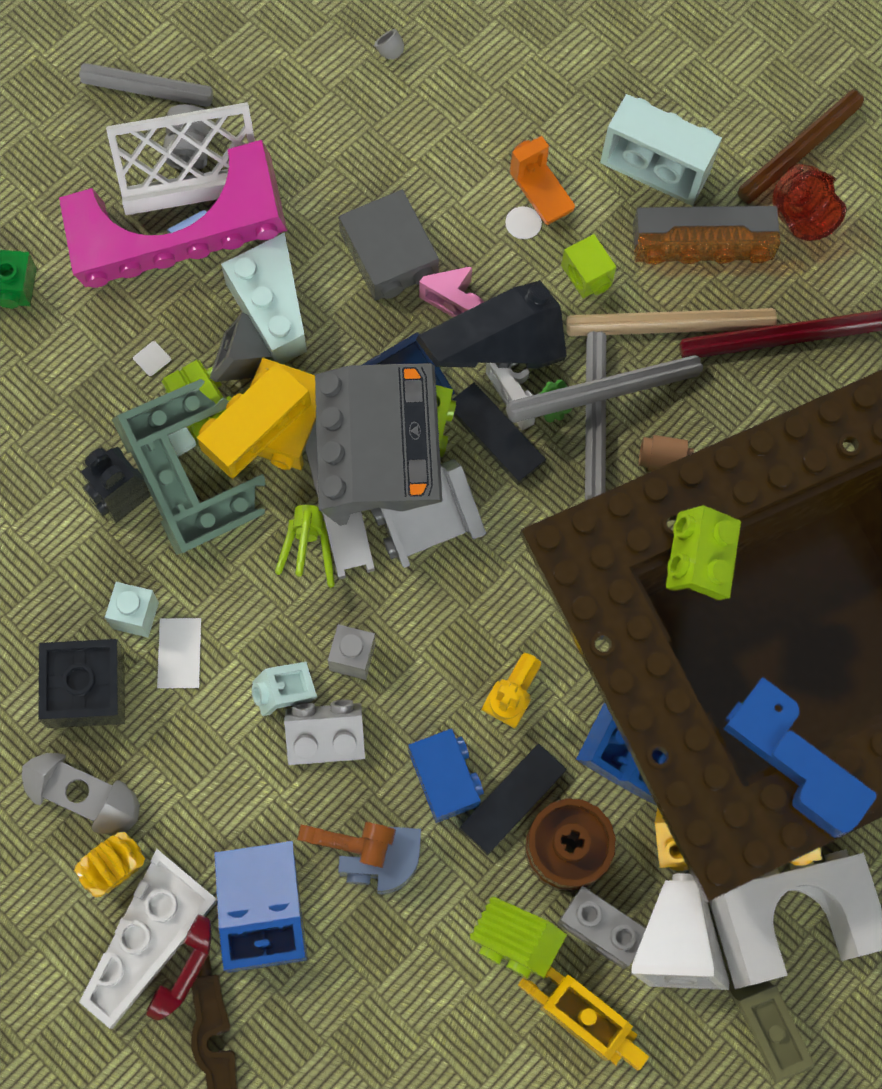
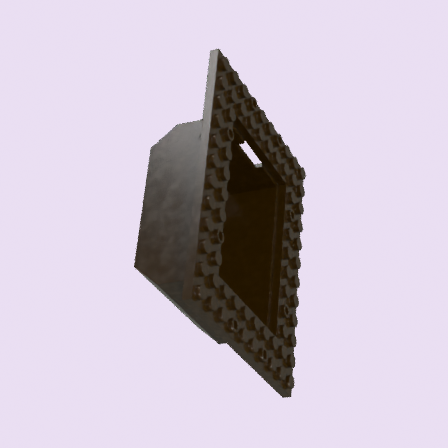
M882 370L521 529L520 535L705 903L882 818ZM843 443H851L855 451H847ZM705 505L741 521L730 598L717 600L689 588L676 591L666 588L667 566L671 557L674 532L668 527L667 522L671 520L676 521L679 512ZM605 640L609 644L610 649L606 652H601L596 648L595 642ZM762 677L792 698L799 706V715L788 731L796 733L877 794V798L861 821L846 834L835 838L793 807V797L799 785L724 730L728 723L725 721L727 716L738 702L742 704ZM775 705V710L781 712V706ZM655 750L662 751L666 756V762L663 764L656 763L652 759V752Z

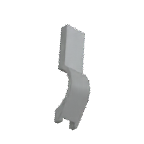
M315 422L305 446V451L318 497L317 427ZM362 513L351 514L347 524L342 526L323 514L338 579L346 578L344 570L366 565L367 573L375 571Z

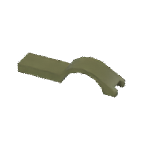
M711 914L729 979V990L727 992L739 1007L774 1083L777 1084L813 1069L815 1064L777 986L773 985L770 981H765L735 989L714 915Z

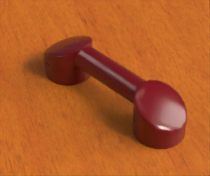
M201 914L196 916L183 942L194 949L173 989L170 990L162 985L158 987L146 1010V1016L159 1021L173 1013L185 1001L210 954L212 927L209 918Z

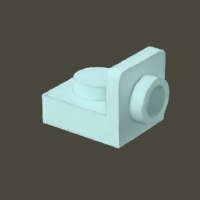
M307 662L266 668L253 680L252 697L255 704L259 706L262 716L271 715L277 708L312 702L317 697Z

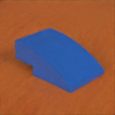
M604 702L576 760L611 782L656 805ZM655 750L652 752V759L656 763L663 764L666 762V756L662 751Z

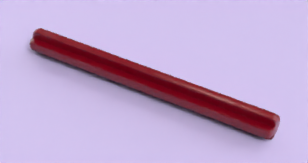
M882 310L682 339L679 344L680 354L682 358L693 355L702 358L882 331Z

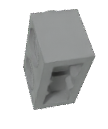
M583 886L577 891L557 922V925L622 969L629 967L646 930Z

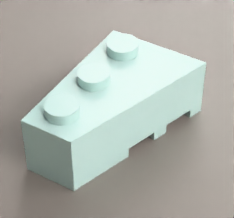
M285 232L222 263L225 283L242 312L251 319L272 356L270 360L284 364L306 353L305 335Z

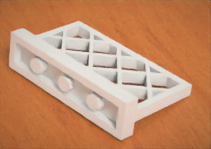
M248 102L106 127L125 215L218 199L228 175V169L221 170L223 166L229 168V161H227L229 159L228 149L246 144L241 141L245 135H247L248 143L255 142ZM243 114L245 125L237 137L221 127L228 116ZM219 118V119L216 121V123L213 122L212 120H210V119ZM202 121L212 128L202 143L186 133L192 122ZM183 124V126L181 127V129L178 128L177 126H175V125ZM167 127L176 133L167 149L150 139L157 128ZM148 130V132L145 135L140 132ZM216 132L232 141V144L222 157L207 147ZM131 133L139 138L141 142L132 155L118 147L116 135ZM181 138L197 147L188 163L172 153ZM146 144L163 154L153 169L136 159ZM202 152L218 161L212 172L202 173L193 167ZM121 157L128 160L124 166L122 165ZM167 158L183 167L177 178L167 179L158 173ZM132 164L149 174L142 184L127 186L125 174ZM188 172L193 174L190 176H186Z

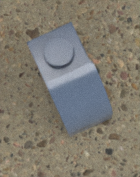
M391 827L396 829L393 845H388L383 868L360 863V857L339 856V876L347 877L346 883L369 885L370 878L378 879V895L393 893L401 889L412 879L418 867L421 829Z

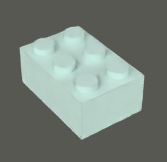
M626 94L608 126L600 163L693 206L711 172L722 137L715 135L707 128L698 127L683 120L675 113H667L658 109L644 99L634 98Z

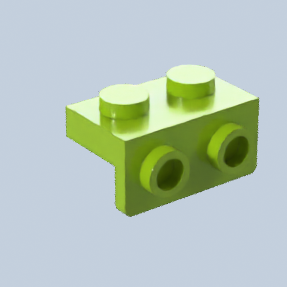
M705 505L679 512L673 528L674 538L671 557L667 566L666 588L673 591L689 588L717 600L730 598L741 521Z

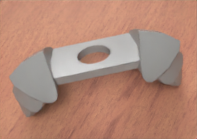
M60 753L42 754L30 759L22 766L24 791L36 805L40 806L44 799H47L93 821L92 830L94 832L105 833L109 836H114L118 832H127L138 821L140 804L136 794L120 780H116L113 785H110L65 764L66 755ZM77 780L86 782L89 787L87 798L80 803L69 801L66 794L68 786Z

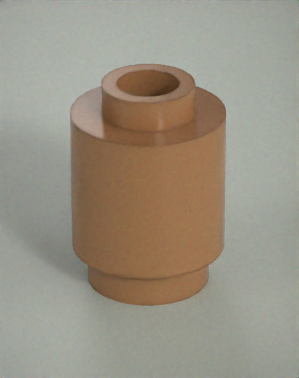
M652 435V438L643 437L638 465L647 467V471H654L694 453V448H689L688 440L659 435Z

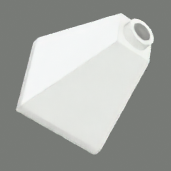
M673 874L672 880H665L632 963V974L650 987L729 990V979L708 903H705L691 874Z

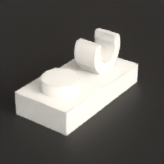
M486 363V374L506 406L510 401L533 396L528 390L524 392L519 385L529 378L528 369L515 373L511 370V367L518 363H511L509 368H497L496 363ZM535 418L520 421L517 424L521 430H524L534 425Z

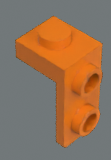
M540 136L533 141H523L512 151L510 174L543 222L549 225L573 212L575 204L547 166L549 145L543 136Z

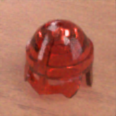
M796 164L789 167L786 174L778 181L772 200L773 206H777L779 219L794 236L805 241L820 240L832 234L841 225L847 212L846 204L835 193L833 183L837 179L833 175L814 166Z

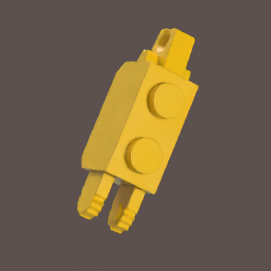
M550 966L545 978H548L557 986L549 997L539 990V987L532 981L522 978L518 986L542 1006L540 1010L604 1061H610L617 1065L622 1058L634 1069L640 1071L648 1060L649 1056L633 1043L638 1036L631 1030L633 1026L568 974L563 976Z

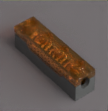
M777 206L637 207L632 224L635 262H645L651 265L661 264L664 261H680L683 264L715 261L716 263L726 264L734 260H750L752 263H764L774 259L781 244Z

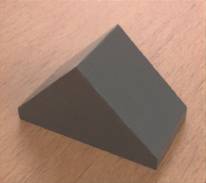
M242 312L223 334L210 375V379L215 382L253 378L262 357L266 359L272 357L247 314Z

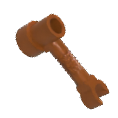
M365 822L362 837H353L301 824L297 840L360 854V863L383 868L388 845H393L396 829Z

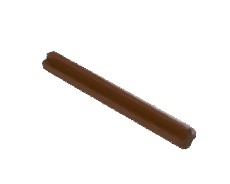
M850 90L739 187L738 197L746 204H750L860 109L864 102L863 95L859 94L857 90Z

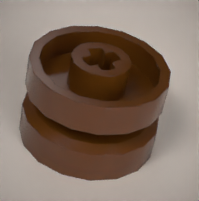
M566 798L550 803L537 814L526 836L525 856L531 872L542 884L556 891L575 892L582 886L585 888L589 887L608 870L615 855L616 836L610 820L597 806L585 800ZM570 840L575 844L576 849L573 853L565 851L566 845L562 844L563 841Z

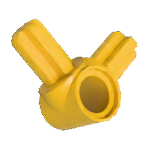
M523 653L509 678L495 683L482 707V711L515 729L531 701L527 690L541 667V661L534 655Z

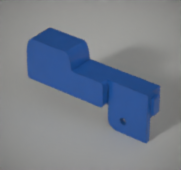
M762 677L742 704L738 702L727 716L725 721L728 723L724 730L799 785L793 797V807L835 838L846 834L861 821L877 798V794L796 733L788 731L799 715V706L792 698ZM775 705L781 706L782 711L777 712Z

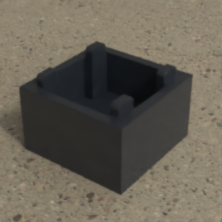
M118 639L39 643L38 720L47 728L125 724L124 648Z

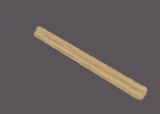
M773 308L569 315L566 319V331L569 336H587L592 331L604 332L606 335L737 331L774 326L777 324V313Z

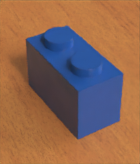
M451 728L408 745L409 756L435 823L479 807V796L484 794L477 773H469L465 760L470 758L462 736L455 738Z

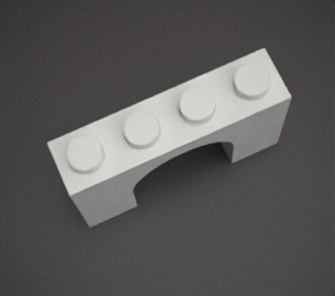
M846 849L824 855L826 861L824 863L814 865V862L801 866L789 864L791 871L779 873L777 868L709 901L735 989L788 976L773 925L776 905L787 891H797L806 894L822 907L828 918L841 961L882 951V908L864 853L849 856Z

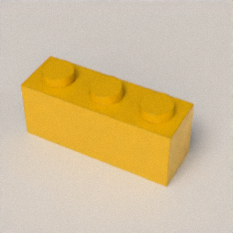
M278 362L270 369H263L256 375L253 385L246 392L236 394L228 402L226 410L217 419L211 418L201 427L199 436H197L201 451L233 480L311 405L309 390Z

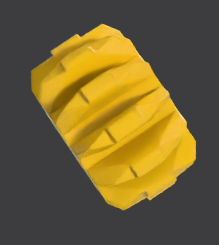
M118 832L90 850L76 864L74 871L85 890L89 891L94 897H102L137 872L143 866L145 857L134 839H131L126 832Z

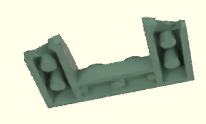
M202 379L119 414L112 419L127 453L131 452L163 520L160 522L176 555L184 553L265 514V509H255V487L265 486L263 474L199 503L168 435L226 409L229 401L224 397L215 404L199 390L205 382Z

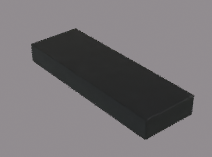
M475 382L452 399L456 401L454 417L517 485H520L545 464L546 458Z
M538 743L459 829L488 856L567 769Z

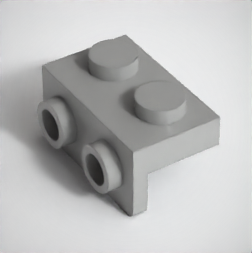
M342 699L333 701L327 706H315L313 703L304 702L295 704L292 708L285 710L284 725L288 765L365 759L361 703H353L352 700Z

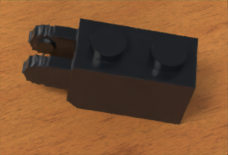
M101 447L92 451L86 457L85 464L87 467L81 471V474L87 484L82 489L90 498V503L102 517L109 514L117 523L151 496L142 474L130 464L119 447L111 448L107 452Z

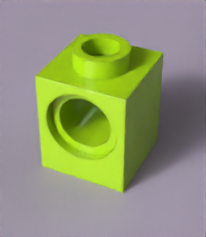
M595 234L564 249L561 267L582 298L593 293L600 295L612 286L617 267Z

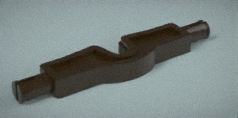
M209 955L204 963V967L200 970L191 987L196 1014V1022L191 1034L192 1053L198 1067L205 1073L207 1089H238L235 1052L233 1050L213 1052L208 1046L211 1037L227 1033L231 1029V1023L223 999L220 977L212 974Z

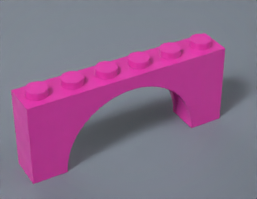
M258 140L228 149V175L219 198L199 220L173 233L142 235L119 227L111 221L104 201L93 188L59 197L73 275L85 287H102L111 280L122 277L134 278L143 271L154 268H169L182 260L189 258L202 259L214 251L237 249L246 242L257 239L269 240L276 237L279 233L286 232L287 227L273 163L264 142Z

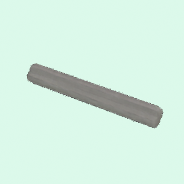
M83 63L80 68L79 77L83 84L205 107L210 106L213 100V89L206 85Z

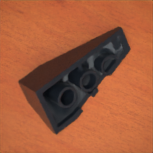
M540 280L514 287L419 334L416 339L436 367L475 368L478 363H496L497 368H509L511 363L526 364L527 368L539 369L564 361L567 356L561 306Z

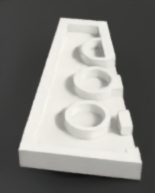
M156 849L143 880L140 881L133 894L134 898L126 914L121 918L115 930V935L106 953L103 954L80 1000V1003L110 1029H113L183 944L198 914L206 916L217 903V899L158 849Z

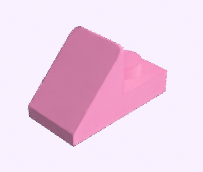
M471 267L423 276L419 282V298L452 317L483 303V300L477 295L464 293L471 283Z

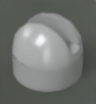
M396 29L383 34L374 44L380 55L386 59L394 60L399 58L404 50L403 39Z

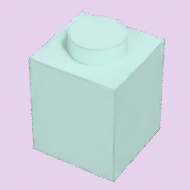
M115 582L105 619L114 630L148 638L159 602L153 590Z

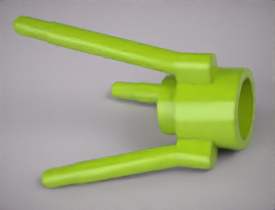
M298 505L295 507L294 519L289 520L288 532L278 558L275 573L277 575L282 573L294 537L299 540L295 574L297 577H301L305 565L308 542L316 541L318 536H320L327 585L333 588L335 582L329 537L325 522L323 521V513L319 511L318 506Z

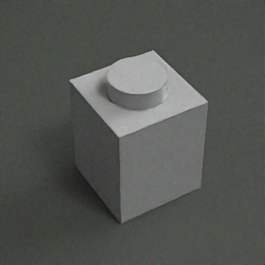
M338 624L328 658L329 670L366 680L376 645L375 633Z

